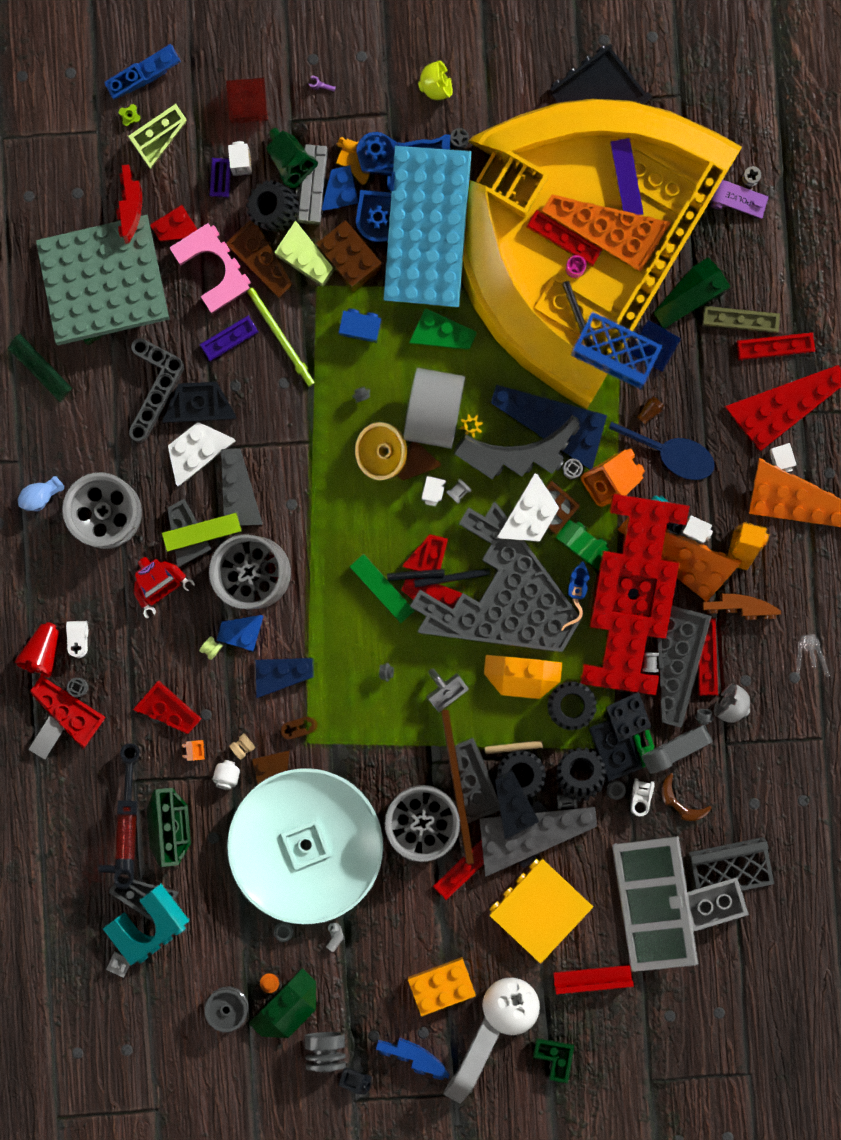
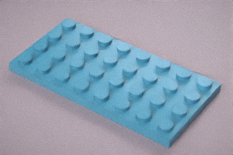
M395 146L393 167L395 178L394 190L391 194L384 288L385 301L459 307L471 151Z

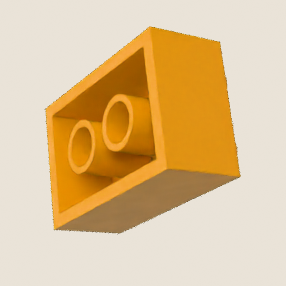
M462 957L408 977L421 1016L476 996Z

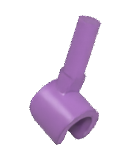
M316 76L310 77L312 80L317 81L315 85L309 84L312 89L324 88L335 92L336 87L320 82Z

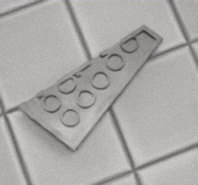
M595 807L535 813L539 819L537 824L506 840L501 816L480 818L485 877L597 827Z

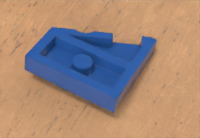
M350 165L331 169L322 211L358 203Z

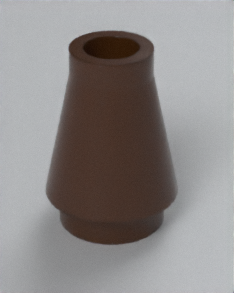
M652 396L651 399L648 398L637 417L646 424L662 412V408L665 405L655 396Z

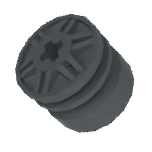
M317 1032L304 1036L305 1049L314 1051V1053L305 1056V1060L312 1061L306 1063V1070L332 1072L346 1068V1061L339 1060L345 1058L346 1054L337 1052V1049L345 1047V1033Z

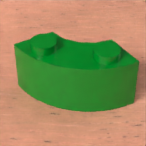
M569 520L556 536V539L585 562L599 570L602 552H612L607 548L609 544L602 538L597 540L585 531L587 527L579 521L574 523Z

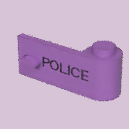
M722 180L709 203L711 204L710 207L715 209L728 206L762 219L768 196Z

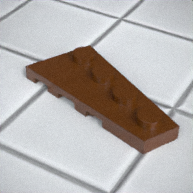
M251 220L226 243L279 299L293 286L263 233Z

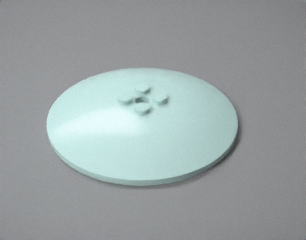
M319 769L288 770L261 782L239 805L233 817L228 836L230 867L244 895L264 913L276 919L295 924L321 923L337 918L351 910L371 889L377 878L383 854L381 826L374 808L368 799L346 779ZM302 840H310L312 847L309 850L302 849L300 845Z

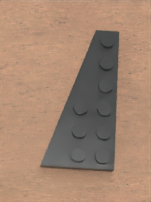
M676 606L671 608L666 639L658 638L663 723L680 728L683 726L712 617L710 615Z

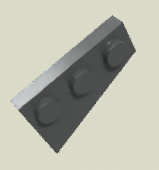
M185 499L168 507L171 530L198 523ZM208 541L176 549L177 566L181 567L212 550Z

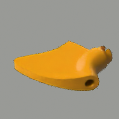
M340 137L337 146L341 147L342 150L336 164L343 167L350 165L354 177L361 185H365L369 174L362 173L357 156L359 141L355 142Z

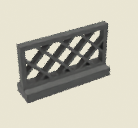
M764 837L689 852L696 889H700L704 881L711 885L714 884L707 879L712 870L720 874L716 883H720L723 877L728 880L732 879L725 875L731 866L739 870L736 876L737 879L740 878L742 873L751 878L746 885L739 884L741 891L774 884L768 844ZM764 852L765 858L761 864L752 860L756 853ZM740 856L747 859L742 868L733 864L736 858ZM721 860L728 863L723 872L715 868L717 862ZM750 862L758 866L753 876L744 871ZM705 864L710 868L702 876L697 872V865ZM762 869L768 873L769 880L759 881L756 879V876Z

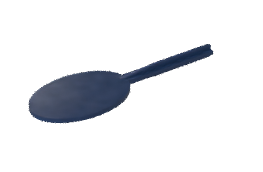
M611 422L608 429L660 451V457L664 465L671 472L682 478L700 480L711 475L714 470L712 455L705 447L695 441L685 438H674L661 444L616 423Z

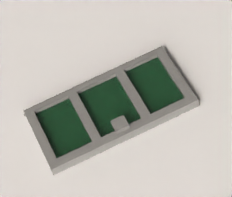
M679 836L613 844L612 848L631 972L697 965L698 960Z

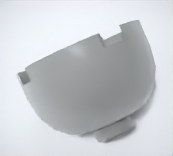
M732 683L722 691L721 696L724 697L720 704L716 701L714 707V715L725 722L734 723L742 718H746L750 713V697L742 687Z

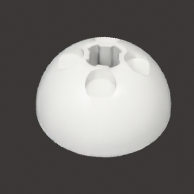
M504 978L498 980L488 988L484 995V1015L489 1024L501 1033L508 1035L522 1034L534 1025L539 1015L540 1004L535 990L521 979Z

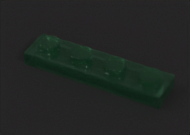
M21 334L15 336L7 348L59 402L63 401L72 390V387Z

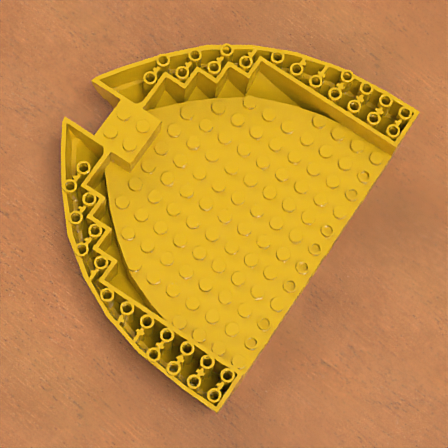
M585 99L555 103L515 116L474 135L468 140L469 143L491 156L476 182L469 180L461 279L475 311L494 339L523 368L586 410L608 373L571 356L581 333L562 283L570 282L585 324L591 313L594 312L634 331L742 146L721 134L676 113L627 100ZM630 138L644 213L641 216L669 221L671 224L641 272L602 250L593 267L586 264V269L581 277L571 278L567 275L565 268L569 258L573 255L526 228L536 210L543 213L542 210L552 194L623 211L610 142ZM592 320L591 327L593 331L603 328L600 321ZM607 330L611 340L620 337L618 330ZM605 332L595 334L598 344L608 341ZM622 340L612 343L615 352L622 351L624 347ZM609 344L599 347L601 354L605 356L612 354Z

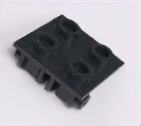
M639 692L606 706L603 712L606 719L610 718L618 742L651 727Z

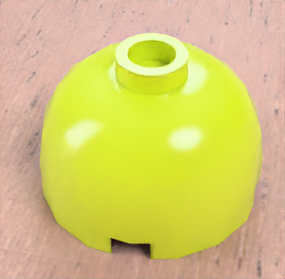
M442 61L427 65L422 70L421 81L418 82L420 91L424 92L432 100L446 99L453 94L451 79H447L445 72L448 71Z

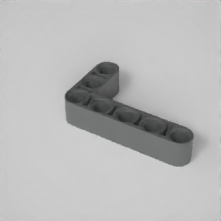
M139 338L132 343L133 353L161 369L129 430L130 437L134 441L141 443L146 441L184 370V364L177 356ZM139 344L146 345V349L142 353L136 351ZM155 353H162L161 361L156 362L153 360ZM172 362H179L180 366L177 370L173 371L170 369ZM164 378L171 380L168 387L161 386V381ZM155 395L162 397L159 404L152 403V398ZM152 412V419L144 421V413ZM139 428L143 429V436L140 438H135V430Z

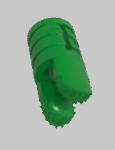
M645 730L648 746H641L638 734L633 736L640 757L654 749L650 730ZM641 757L642 767L644 768L646 765Z

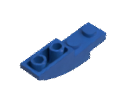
M169 44L142 62L134 63L104 83L112 98L116 99L167 73L168 69L180 63L181 60L173 46Z
M400 1037L397 1045L378 1040L376 1050H379V1054L389 1057L393 1054L398 1056L397 1059L409 1062V1059L413 1060L411 1068L414 1069V1072L425 1075L426 1072L431 1073L434 1078L439 1080L449 1079L450 1072L443 1063L421 1046Z

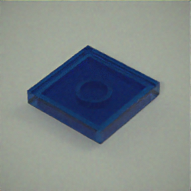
M648 320L640 335L662 345L653 367L663 372L681 338ZM651 346L643 347L646 357L654 355L655 348ZM640 349L630 351L632 356L638 359L643 358Z

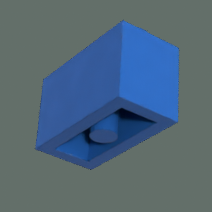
M349 308L348 311L343 310L339 335L377 343L381 318H378V314L367 312V315L359 314V310Z

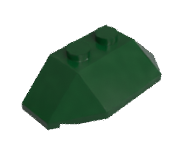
M174 788L154 789L146 809L149 847L160 867L179 865L191 844L188 805L176 793Z
M302 968L248 1024L261 1037L289 1038L316 1011V981Z

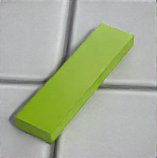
M237 513L163 532L162 535L166 550L169 552L242 531Z

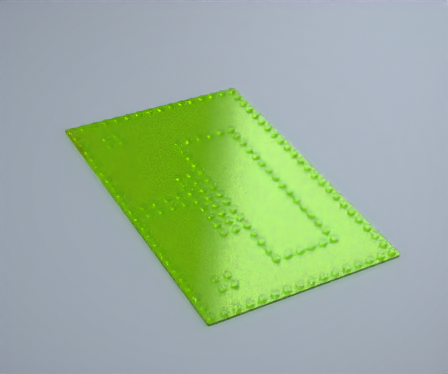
M318 286L316 288L308 650V658L314 659V677L308 679L307 717L316 719L318 727L314 733L307 735V742L310 744L447 746L441 715L442 711L438 712L426 697L438 688L437 684L428 674L430 669H435L444 682L457 673L469 688L468 691L443 709L449 710L454 746L474 737L477 747L542 740L543 748L577 749L581 747V749H595L588 727L610 719H606L603 712L606 706L614 703L615 689L585 685L595 696L594 698L597 703L596 713L593 720L587 726L577 730H567L557 726L548 714L547 703L549 695L558 685L566 682L580 683L583 664L602 667L608 630L590 627L599 570L585 562L590 578L585 598L579 599V604L583 610L581 621L563 652H554L419 634L417 631L426 616L415 610L406 620L400 623L349 567L364 554L386 579L387 573L416 571L404 568L403 564L426 537L432 534L447 538L448 542L441 569H445V575L489 568L490 576L441 583L440 585L464 593L480 602L498 571L482 561L491 544L458 524L468 507L485 517L494 502L498 504L506 517L509 518L535 473L539 476L545 487L553 481L581 505L569 520L574 523L578 521L587 527L585 531L597 540L602 538L609 544L607 548L617 553V514L610 513L611 503L603 507L595 504L581 481L582 474L589 471L584 465H582L583 471L578 478L568 479L564 476L563 466L565 462L572 458L560 450L559 452L563 455L564 463L553 474L533 461V468L528 474L525 472L523 476H520L503 464L502 472L499 476L495 475L493 479L454 454V448L466 432L459 429L464 426L461 419L466 421L468 414H470L471 418H475L478 415L477 421L483 422V425L478 426L482 432L475 433L474 439L494 446L513 447L527 445L543 439L491 404L496 385L575 407H583L564 397L523 368L494 339L475 311L465 288H461L459 307L385 301V287H360L352 292L348 286ZM350 308L359 310V314L367 315V312L378 314V318H381V325L377 343L340 336L339 329L343 310L348 311ZM425 308L476 331L477 335L470 350L409 344ZM417 367L465 376L452 449L419 443L442 464L441 467L402 481L397 475L387 480H375L362 472L356 460L355 446L357 438L364 428L373 423L385 422L395 426L404 437ZM607 374L587 409L607 415L593 468L618 453L619 433L608 428L611 422L619 425V379L610 374ZM365 386V389L369 388L371 397L356 402L352 398V395L355 394V389ZM475 422L467 423L469 431L476 429L474 426ZM405 440L406 446L408 447L412 443V441ZM427 476L446 480V483L442 486L444 487L442 500L438 501L436 507L426 505L425 501L422 500ZM461 479L472 491L470 493L467 492L460 499V503L457 504L446 492L450 491L458 483V480ZM548 528L540 542L524 540L579 615V610L575 606L573 598L568 595L572 572L584 560L556 539L559 532L555 535ZM405 580L389 581L411 605L413 599L402 591ZM486 655L561 662V681L540 699L501 695L484 675ZM389 663L394 668V676L388 682L381 680L379 677L381 664ZM570 694L562 699L560 708L565 716L576 717L583 710V702L577 695ZM307 722V728L309 729L312 726L311 722Z

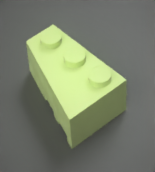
M176 104L128 136L150 170L187 122Z
M295 221L274 252L275 256L324 287L334 272L333 267Z

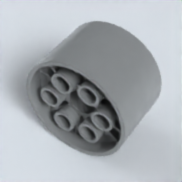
M417 367L408 408L404 440L452 449L465 376Z
M238 535L226 540L217 548L210 562L209 576L215 593L225 603L241 609H260L274 604L283 596L290 582L291 568L288 557L283 549L272 540L253 535ZM249 542L250 554L246 552L243 543ZM261 549L263 556L258 560L255 557V552ZM272 552L274 557L267 561L268 554ZM239 553H242L245 557L241 564L236 559ZM227 560L233 563V568L223 567L224 561ZM271 563L276 566V570L272 574L267 569ZM247 568L253 569V576H246L248 574ZM234 571L239 575L238 580L235 582L231 580V573ZM270 576L278 577L277 584L270 580ZM265 581L270 584V589L267 592L262 590V584ZM235 585L239 586L233 595L229 593L228 590ZM247 585L251 588L249 596L243 593V589ZM256 591H258L261 598L258 602H255Z
M417 785L403 790L393 799L386 815L385 827L388 839L397 852L411 860L430 861L441 857L454 845L459 833L460 822L457 808L445 792L433 786ZM423 792L430 793L427 804L423 803ZM418 799L421 802L420 808L412 809L410 801ZM400 801L408 807L407 812L396 807ZM433 801L440 804V809L437 812H432L429 809V804ZM450 808L452 815L441 817L439 813ZM401 814H406L409 817V822L405 825L398 822V817ZM419 818H423V820L431 819L426 823L425 828L422 826L414 827V825L419 823ZM440 819L447 822V827L444 830H439L436 827V823ZM404 828L405 832L395 837L393 830ZM408 832H413L416 835V840L412 843L407 842L405 839V835ZM438 833L449 838L445 844L437 837ZM427 835L435 837L433 845H427L424 842V838ZM418 841L422 842V853L414 852Z

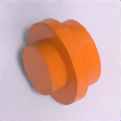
M265 974L260 980V987L266 993H273L279 987V979L274 974Z

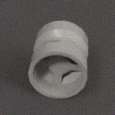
M570 459L563 466V474L568 479L578 478L583 471V466L577 459Z

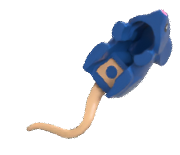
M584 561L572 572L568 595L573 598L574 604L579 610V616L577 619L566 623L561 631L565 627L577 623L583 615L579 599L585 598L590 578Z

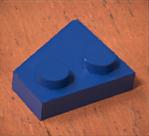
M257 615L222 622L217 641L254 651L264 616Z

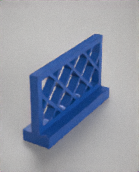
M592 312L571 356L636 388L642 389L662 345ZM592 320L600 321L603 328L593 331L591 327ZM607 330H618L620 337L611 340ZM605 332L608 341L598 344L595 334ZM592 336L595 345L587 347L581 344L583 338ZM635 338L638 346L628 348L625 339ZM622 340L625 350L615 352L612 343ZM609 344L612 354L607 356L601 354L599 347ZM651 346L656 351L654 355L646 357L643 347ZM640 349L643 358L633 361L630 351ZM627 353L630 362L622 364L618 361L617 356ZM644 361L647 368L645 374L638 372L634 364Z

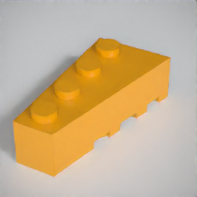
M747 523L734 528L727 557L734 560L737 558L742 561L737 568L749 569L762 546L767 544L769 534H766V528Z

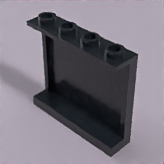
M612 44L607 47L605 45L601 46L596 51L597 54L594 57L588 56L581 62L582 66L578 69L572 68L566 73L567 77L562 81L560 79L556 80L551 84L552 88L549 92L557 103L585 99L627 100L647 105L651 102L652 96L649 92L645 93L613 51Z

